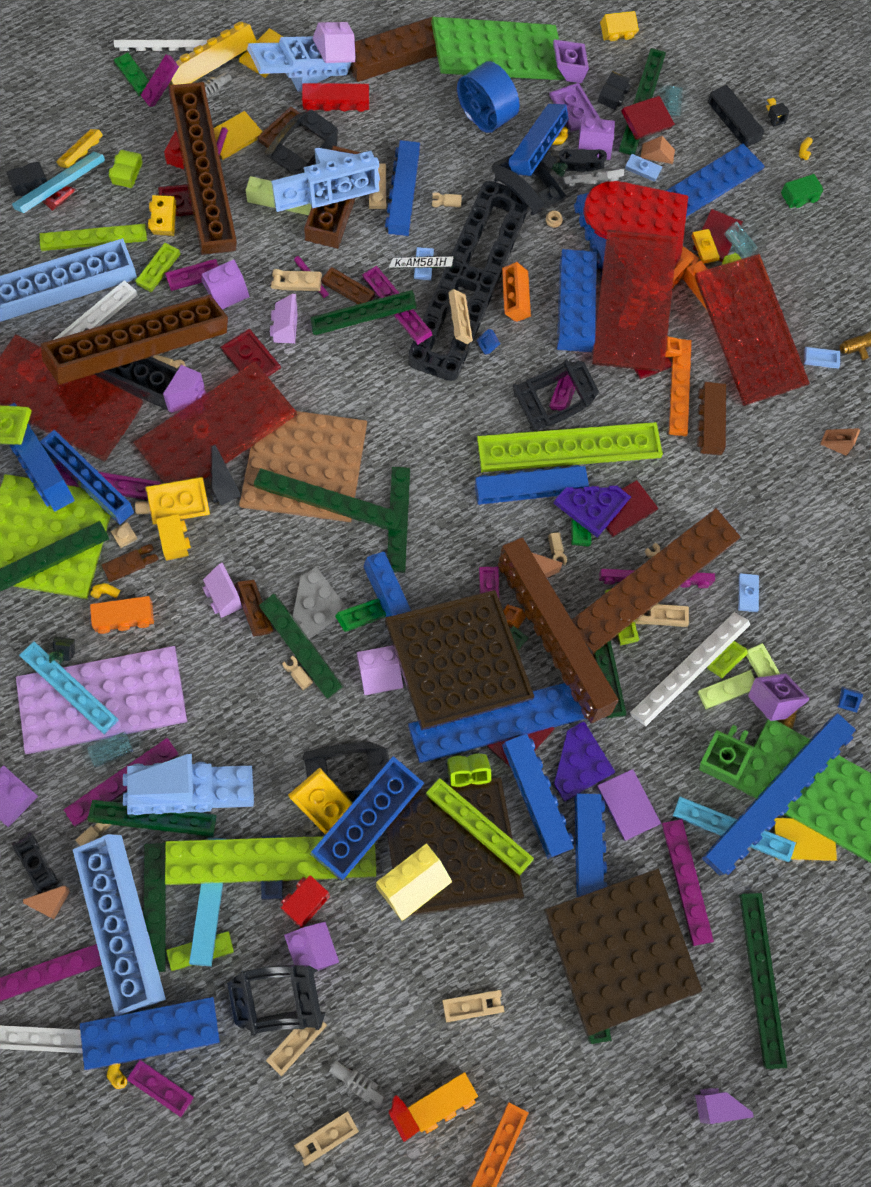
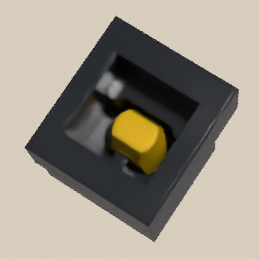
M774 98L767 99L769 105H766V108L769 111L768 117L772 126L785 124L789 115L787 106L784 103L776 104Z

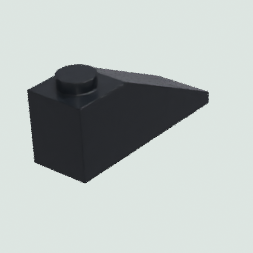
M215 444L210 446V489L212 491L210 497L214 504L218 503L219 506H222L240 497L241 494Z

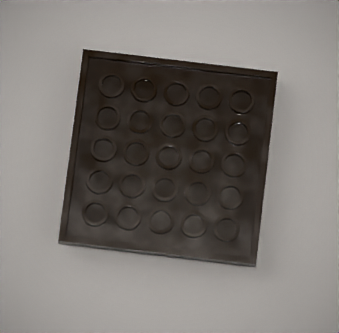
M496 590L385 618V623L421 731L535 698Z
M501 777L492 778L490 782L485 784L471 783L462 787L449 785L513 840ZM430 788L419 789L387 827L386 832L392 869L427 843L441 861L452 883L410 916L524 898L520 875L426 795Z
M659 868L544 909L587 1036L702 992Z

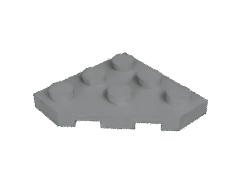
M605 168L561 176L560 182L561 184H566V187L575 186L578 182L594 184L597 183V180L617 181L619 177L624 176V169Z
M317 567L301 576L293 612V618L310 639L338 621L335 617L338 612L348 609Z

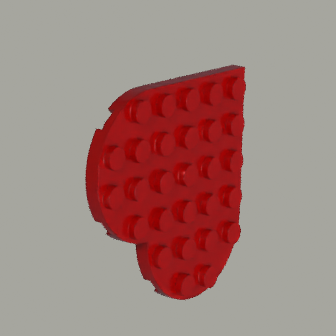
M621 181L601 183L589 192L583 209L586 223L590 224L595 230V234L606 240L613 241L615 255L629 273L641 278L656 279L664 277L670 270L673 271L682 255L688 203L687 195Z

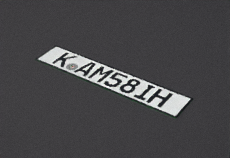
M454 256L393 257L389 268L452 267Z

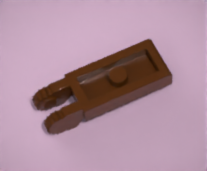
M148 544L139 550L136 549L101 564L108 581L113 582L158 561L159 558L156 554L147 556L143 560L141 558L142 555L154 550L153 545Z

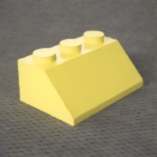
M426 843L376 882V888L401 921H403L452 883L439 858Z

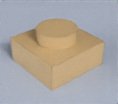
M128 522L111 531L120 548L137 540Z

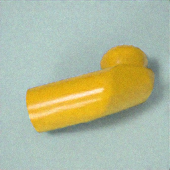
M563 127L552 145H561L568 138V129L566 127Z
M810 137L805 138L800 145L799 157L801 159L808 160L811 152L807 151L813 142Z
M103 583L92 587L91 596L99 599L101 594H108L117 599L121 590Z
M121 1064L109 1066L107 1071V1078L116 1089L124 1088L127 1085V1078L120 1071Z

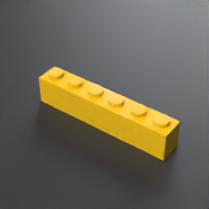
M238 22L234 24L232 29L222 31L220 36L207 40L205 45L195 47L193 52L181 55L180 59L176 61L179 68L168 85L192 83L246 51L249 43H257L250 24Z

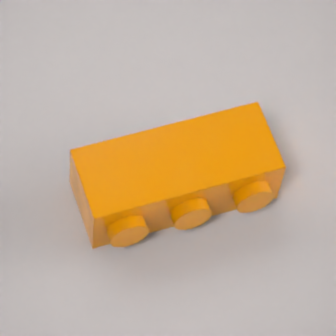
M463 1072L407 1108L415 1119L420 1132L425 1130L426 1134L438 1127L436 1123L444 1119L447 1122L457 1115L455 1111L463 1107L466 1110L476 1103L474 1099L478 1095L466 1073Z

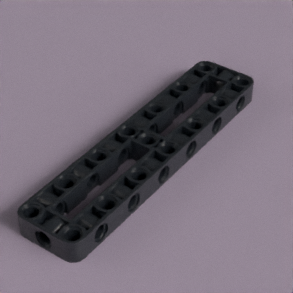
M486 181L482 184L451 256H454L453 266L445 268L422 320L428 328L432 329V336L418 345L413 340L409 349L408 363L413 369L447 381H454L458 378L502 275V268L505 267L523 225L522 223H524L529 211V206L527 204L524 205L508 186L494 181ZM493 207L509 211L499 230L498 239L494 242L489 253L485 269L483 268L482 270L470 266V260ZM459 287L473 291L475 293L473 297L471 296L467 305L473 341L466 344L456 339L454 335L448 354L446 353L443 356L432 352L431 350L444 323L443 321L450 309L449 292L453 289L458 290Z

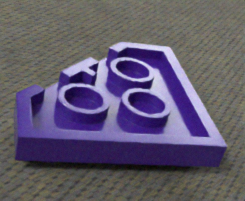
M617 485L605 488L591 486L581 489L567 487L555 499L553 504L598 538L630 500L631 496Z
M585 722L576 725L566 732L554 781V786L564 802L615 774V770Z

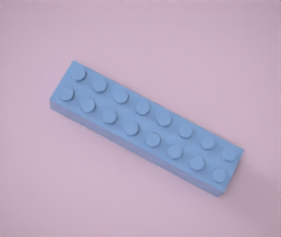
M123 238L0 276V322L119 285L124 280L129 282L137 279Z
M107 834L73 849L115 1016L134 1013L166 1000L122 835Z

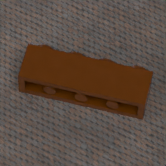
M704 382L703 387L699 388L698 399H701V404L698 406L697 413L701 415V420L698 421L697 431H700L697 447H700V453L722 455L726 448V384Z

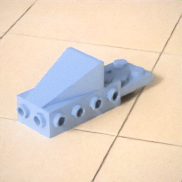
M313 36L281 37L279 43H249L247 47L259 74L286 73L288 78H291L298 92L302 91V83H318L330 76L347 75L351 67V62L325 63L313 41Z
M315 148V165L304 167V173L271 181L277 212L310 203L312 208L378 192L380 181L378 173L379 161L377 157H374L372 151L351 154Z
M186 754L164 763L147 766L133 764L132 766H127V774H123V786H127V793H123V806H127V815L212 811V808L254 806L252 766L212 767L211 764L205 762L192 764V754Z

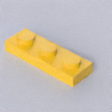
M90 129L56 161L60 167L69 168L76 163V160L85 156L91 146L98 144L103 134L98 129Z

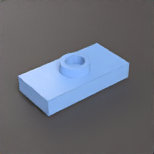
M632 154L625 169L655 182L662 170V166Z
M739 574L738 610L759 611V575Z

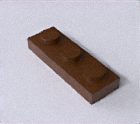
M293 107L288 108L257 137L258 142L269 148L284 126L295 115L300 114V112Z
M332 267L321 279L322 284L356 304L372 301L375 297L374 291Z
M255 580L237 582L234 586L239 595L253 637L271 634L273 628L270 620L259 607L263 601Z

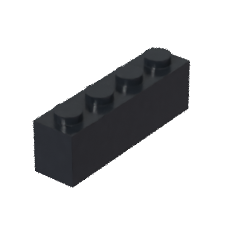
M727 84L710 93L707 103L741 144L749 147L761 141L765 132L763 127L759 125Z

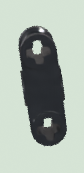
M563 149L559 152L557 167L562 171L577 172L604 169L607 153L602 149Z
M31 832L21 841L12 843L15 853L24 865L31 883L38 894L43 893V890L53 884H59L55 873L48 865L36 838ZM35 859H39L38 866L32 868L31 863Z

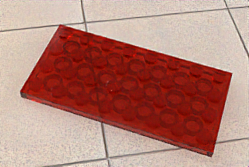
M607 230L592 364L657 372L664 371L678 237Z
M760 254L704 270L694 275L744 406L810 384Z
M15 334L0 356V406H9L15 402L17 406L30 408L32 410L28 421L30 424L49 434L55 430L70 445L104 462L144 404L142 399L94 374L58 385L42 361L41 347Z
M253 362L133 443L164 484L201 477L204 479L210 475V446L216 444L226 464L297 416V412L258 364Z

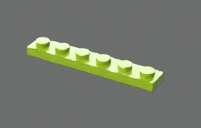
M135 224L40 233L41 251L100 246L122 238L124 243L147 241L146 225Z
M439 778L426 792V795L517 874L521 875L534 860L529 853L442 779Z

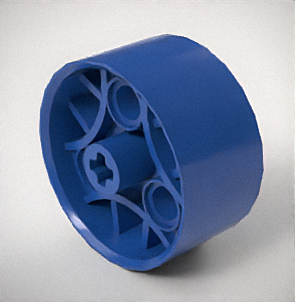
M485 61L459 79L457 94L461 107L466 116L481 131L492 133L518 114L520 104L517 90L505 70L496 63Z

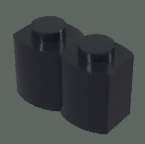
M612 71L599 94L598 103L616 110L617 106L622 105L625 98L624 94H628L630 91V78Z
M32 162L6 173L16 196H25L47 182L40 162Z

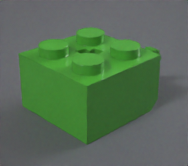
M732 725L728 735L718 730L715 732L700 763L699 770L737 787L754 747L744 743L749 733L746 730L742 732L740 740L733 738L737 731V726ZM726 756H728L730 759H729V760H725V759H723V758H725Z

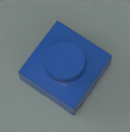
M492 329L485 331L476 340L486 355L500 345Z

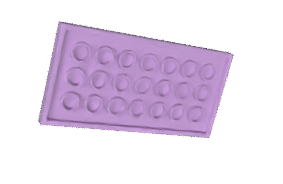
M175 646L63 667L118 718L119 721L105 735L38 673L16 677L25 754L187 722Z

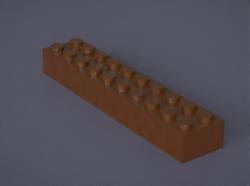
M204 82L169 85V98L201 255L236 251L237 240Z
M210 294L41 343L42 361L58 385L226 334L228 316Z
M717 508L572 619L592 655L741 538Z
M522 537L503 545L498 568L501 573L505 574L510 589L515 591L518 603L523 605L527 619L531 620L534 624L535 633L537 636H541L545 650L550 652L553 657L554 666L560 669L564 683L571 688L572 697L576 702H579L584 718L588 719L592 724L611 715L619 699Z

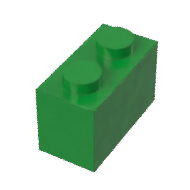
M812 174L785 183L781 194L789 208H800L805 203L817 202L824 189L816 175Z

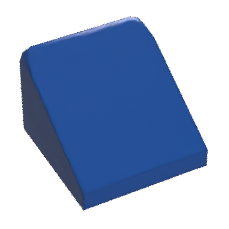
M842 686L838 707L857 713L863 694Z

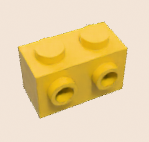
M635 11L605 14L600 21L604 41L609 40L613 42L621 38L629 40L639 31Z
M152 195V201L149 202L151 218L148 219V228L153 235L174 236L176 219L175 198L172 196Z
M179 514L156 519L166 561L189 556L188 549L191 546L189 538L184 536V532L187 531L185 520L181 521Z

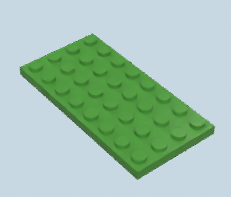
M445 17L432 18L431 23L441 74L466 75L483 62L491 61L499 65L512 78L565 79L556 63L553 45L554 39L559 40L556 25Z
M767 719L753 746V753L735 788L756 799L810 739L776 720L770 721ZM838 755L833 760L830 758L826 762L828 767L819 774L817 772L813 777L815 781L808 788L804 786L800 791L802 795L795 802L791 801L787 805L789 809L784 815L793 818L871 863V773Z

